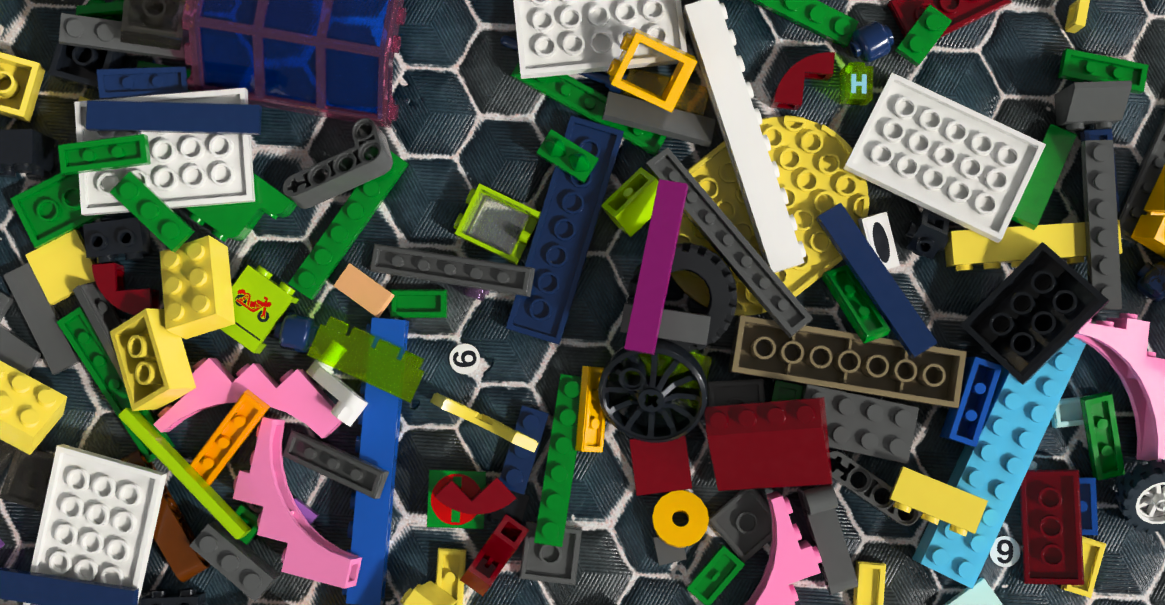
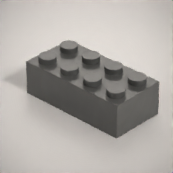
M801 384L803 386L801 399L824 397L829 447L908 464L919 411L918 407L809 384Z

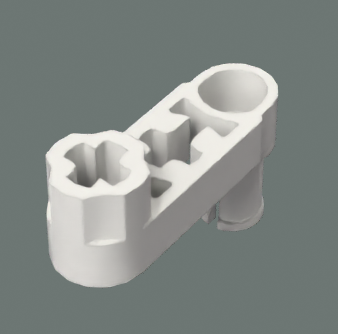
M333 339L321 358H316L306 373L339 400L331 410V413L351 427L368 405V402L333 374V368L348 351V349Z

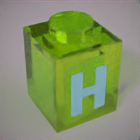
M850 62L840 71L839 104L867 105L873 100V66H865L864 62Z

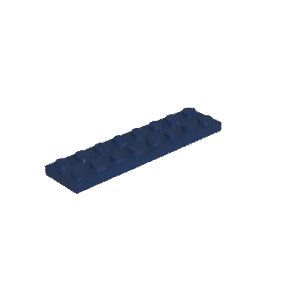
M570 116L564 137L599 158V161L584 184L555 166L525 263V267L535 269L531 296H515L506 329L560 345L624 131Z

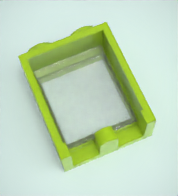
M479 183L477 189L472 188L467 196L465 203L469 205L465 213H460L454 223L455 235L517 265L539 221L540 212Z

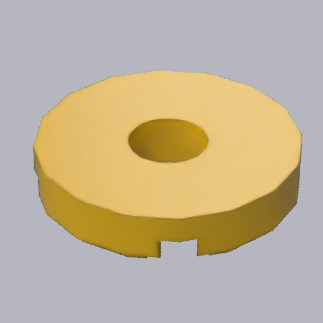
M683 490L671 491L662 496L655 505L652 515L653 527L659 539L667 545L676 548L691 546L700 541L707 531L709 522L708 511L703 501L695 494ZM676 512L685 513L688 517L687 525L682 527L675 525L672 520L673 514Z

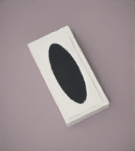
M887 212L858 219L860 231L887 269L900 266Z

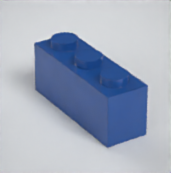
M966 357L959 408H949L940 437L965 446L977 447L1003 367L1002 365L978 357Z

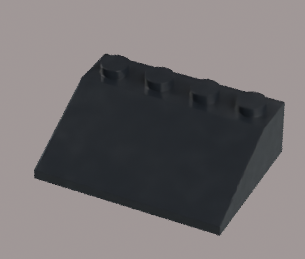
M1042 242L972 312L961 326L1024 385L1109 300Z

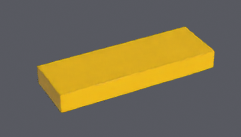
M582 366L575 451L603 452L606 416L602 411L598 397L599 381L604 370L601 367Z

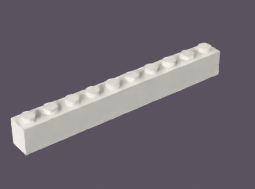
M700 0L684 6L683 16L762 258L774 273L805 263L803 258L806 257V251L802 241H797L794 232L797 230L796 220L793 214H788L785 205L789 203L788 196L784 187L780 188L777 180L780 177L779 169L775 161L771 162L768 151H771L769 138L766 134L762 135L760 124H762V117L759 109H754L751 98L754 97L752 86L749 81L745 82L742 74L745 71V66L741 55L737 56L734 49L736 45L734 32L732 29L728 30L725 22L728 19L724 3L719 4L718 0Z

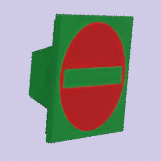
M429 470L427 527L484 529V514L475 515L455 511L441 503L435 497V494L452 479L472 499L486 485V472Z

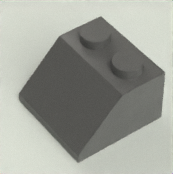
M1132 80L1074 82L1054 95L1056 126L1066 127L1067 131L1084 130V126H1094V130L1111 129L1113 124L1123 119L1132 88Z

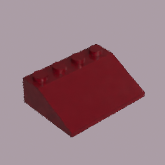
M824 397L706 407V433L718 491L833 484Z

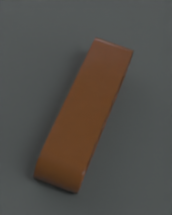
M139 449L120 459L121 461L157 470L153 462L148 463ZM165 485L153 538L176 577L181 582H186L209 568L210 563L190 547V544L196 537Z

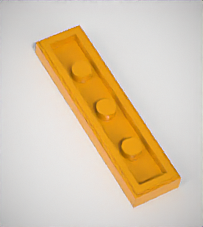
M249 389L244 391L190 463L193 469L210 486L270 408L269 405Z

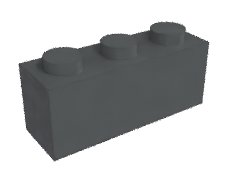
M219 521L207 524L190 544V547L254 602L263 597L281 575L245 543L235 539Z

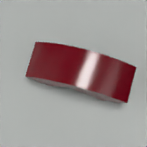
M835 52L813 54L794 64L777 85L770 108L798 110L803 100L804 78L828 81L833 75Z
M117 263L92 265L93 276L100 292L116 308L131 315H136L146 308L160 309L159 290L150 288L125 290L124 265Z
M497 476L490 480L472 499L452 479L435 494V497L447 507L461 513L475 515L498 511L516 499L515 495Z
M506 514L460 581L481 596H484L529 530Z

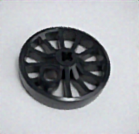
M657 339L655 353L651 355V374H649L646 364L639 356L640 352L625 350L624 346L616 351L604 367L598 386V397L602 411L615 428L636 440L661 443L678 439L696 427L705 412L708 391L704 371L691 353L677 344ZM659 354L671 357V361L658 376ZM628 358L626 361H624L623 364L620 363L622 360ZM679 363H682L689 369L686 372L668 378ZM628 371H636L639 375H632ZM615 373L619 375V381L608 380L609 374ZM694 380L698 383L699 389L677 386ZM609 392L627 393L629 395L612 401ZM679 399L696 400L698 405L694 409ZM632 404L637 405L628 418L618 411ZM670 408L687 418L678 423ZM643 411H648L649 413L648 427L634 423ZM656 411L662 414L668 427H655Z

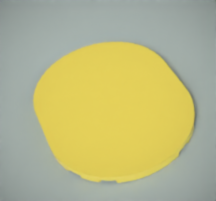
M798 116L763 118L762 124H760L762 135L766 134L769 138L771 151H768L771 162L775 161L777 163L780 177L777 180L780 188L784 187L788 196L789 203L785 205L788 214H793L796 220L797 230L794 232L797 241H802L806 251V257L803 258L805 263L775 273L790 292L797 297L821 278L824 272L831 270L843 260L816 218L832 207L842 203L860 229L858 219L867 217L869 211L868 186L865 179L843 169L853 149L832 129ZM723 141L690 167L688 171L762 257L725 142ZM683 213L677 243L686 242L699 246L702 245L713 253L718 254ZM685 270L671 273L675 283L686 295L708 308L710 294L706 283L700 276ZM732 271L731 273L737 286V305L734 316L766 313L767 311Z

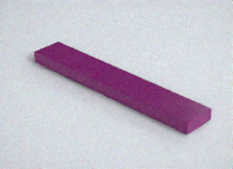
M659 179L624 346L625 350L651 355L655 353L688 191L687 183Z

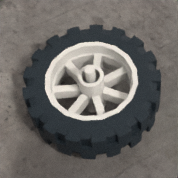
M1162 459V462L1151 460L1146 465H1137L1133 472L1129 471L1124 475V481H1120L1118 484L1119 492H1116V500L1118 501L1117 505L1130 526L1133 525L1134 529L1140 532L1145 530L1148 534H1154V532L1159 531L1161 534L1165 533V486L1161 488V485H1165V459Z

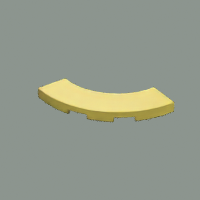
M439 393L433 394L430 402L439 408L468 420L515 445L535 452L538 443L533 438Z

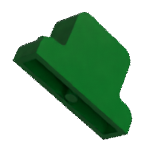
M253 173L255 202L186 207V209L191 212L189 217L201 226L206 222L214 228L211 233L226 242L228 238L235 241L244 240L264 213L276 220L277 217L284 218L289 216L297 205Z

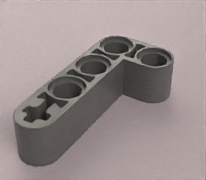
M370 118L358 120L352 128L355 147L291 175L283 184L284 194L301 209H308L386 174L392 168L393 159L385 134Z
M829 450L830 458H836L835 462L841 467L846 468L841 472L831 467L832 479L897 523L910 526L919 519L922 512L911 509L905 518L900 519L898 509L893 507L895 501L889 499L893 487L843 453ZM860 472L862 482L859 486L853 487L850 478L853 473ZM883 488L886 493L885 499L877 503L874 499V493L877 489Z
M832 484L809 485L798 488L799 500L813 546L817 547L822 562L819 563L829 594L833 595L858 587L856 574L835 509L838 507V500Z

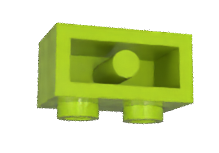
M640 167L601 205L616 226L628 236L632 237L651 219L658 180Z

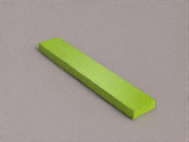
M125 408L119 414V418L235 539L238 540L245 537L252 530L139 411Z

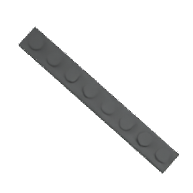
M668 147L646 163V169L658 182L659 179L688 184L683 213L789 338L813 320V317Z

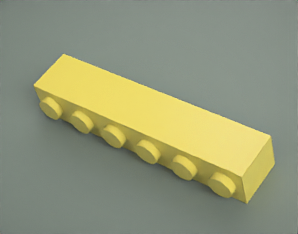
M1118 220L1119 254H1122L1120 220ZM1085 222L1038 225L1035 230L1026 226L1007 227L999 243L972 230L948 232L949 239L945 247L946 267H955L956 271L973 270V265H983L984 270L1001 268V263H1011V268H1017L1042 242L1062 259H1066L1067 264L1084 263V258H1087Z

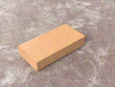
M350 263L333 285L377 318L381 316L395 296Z

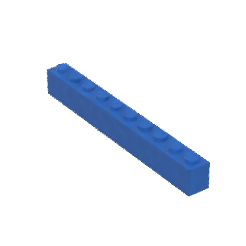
M372 317L371 324L367 323L366 340H370L369 352L365 351L363 357V368H367L366 380L362 379L360 394L365 396L364 400L368 402V405L358 416V424L362 425L361 436L356 438L355 452L359 453L360 459L389 471L380 499H373L358 491L351 494L350 509L354 510V519L349 521L347 535L348 538H352L351 549H347L346 552L362 557L356 586L342 588V594L347 595L346 604L382 605L385 600L409 321Z

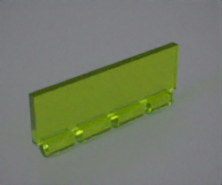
M332 316L329 318L326 326L320 325L307 356L411 403L425 371L421 370L424 358L405 351L402 359L399 360L397 358L401 351L400 347L379 339L376 347L373 348L371 346L375 340L374 335L354 327L350 335L347 336L346 333L350 324Z

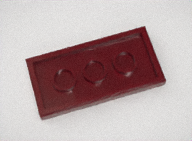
M891 0L887 5L904 37L925 9L932 5L952 20L940 38L1008 6L1012 1Z
M1028 469L1020 486L1024 584L1084 585L1079 469Z

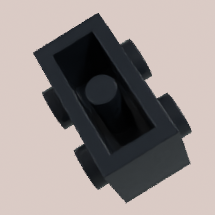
M137 218L83 224L86 258L96 260L97 264L115 263V258L125 257L126 261L141 260L144 254H152L150 230Z

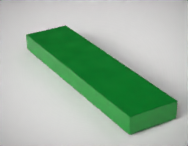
M1053 124L1049 125L1042 140V143L1046 144L1012 216V221L1030 229H1036L1075 141L1076 134Z

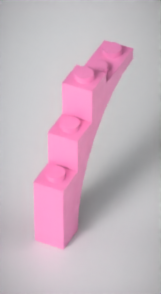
M1119 313V318H1106V321H1096V324H1092L1090 320L1073 337L1093 347L1109 362L1120 377L1129 396L1135 417L1137 460H1156L1157 462H1162V459H1165V359L1156 358L1155 352L1147 351L1150 322L1137 320L1138 315Z
M203 358L192 368L196 388L181 396L174 406L170 404L160 411L157 415L159 419L153 425L160 433L170 432L184 420L203 410L227 403H236L247 389L270 407L284 411L302 421L321 438H327L343 422L331 413L335 406L333 401L303 369L295 371L290 369L280 378L281 384L279 385L261 364L253 363L250 365L248 363L236 373L238 378L235 379L217 358Z
M262 417V421L256 431V447L250 457L251 468L250 470L239 471L233 484V499L263 506V510L257 519V535L288 543L282 553L281 561L283 566L281 572L344 589L356 586L362 557L335 546L324 539L308 523L294 501L285 475L282 451L285 420Z
M778 491L766 494L772 519V542L769 560L761 581L744 605H795L799 598L794 585L791 583L821 573L818 564L822 560L817 547H812L807 540L798 542L802 540L797 524L791 523L789 514L793 513L789 499L787 496L783 498Z

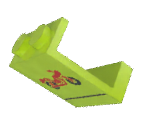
M247 265L232 286L235 324L221 328L223 332L251 352L258 354L267 345L263 341L291 303L297 304L299 301L293 295L296 290L283 281L277 284L270 279L273 274L261 265H258L257 268Z

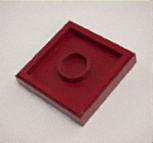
M685 435L678 439L661 443L629 439L636 496L692 489Z

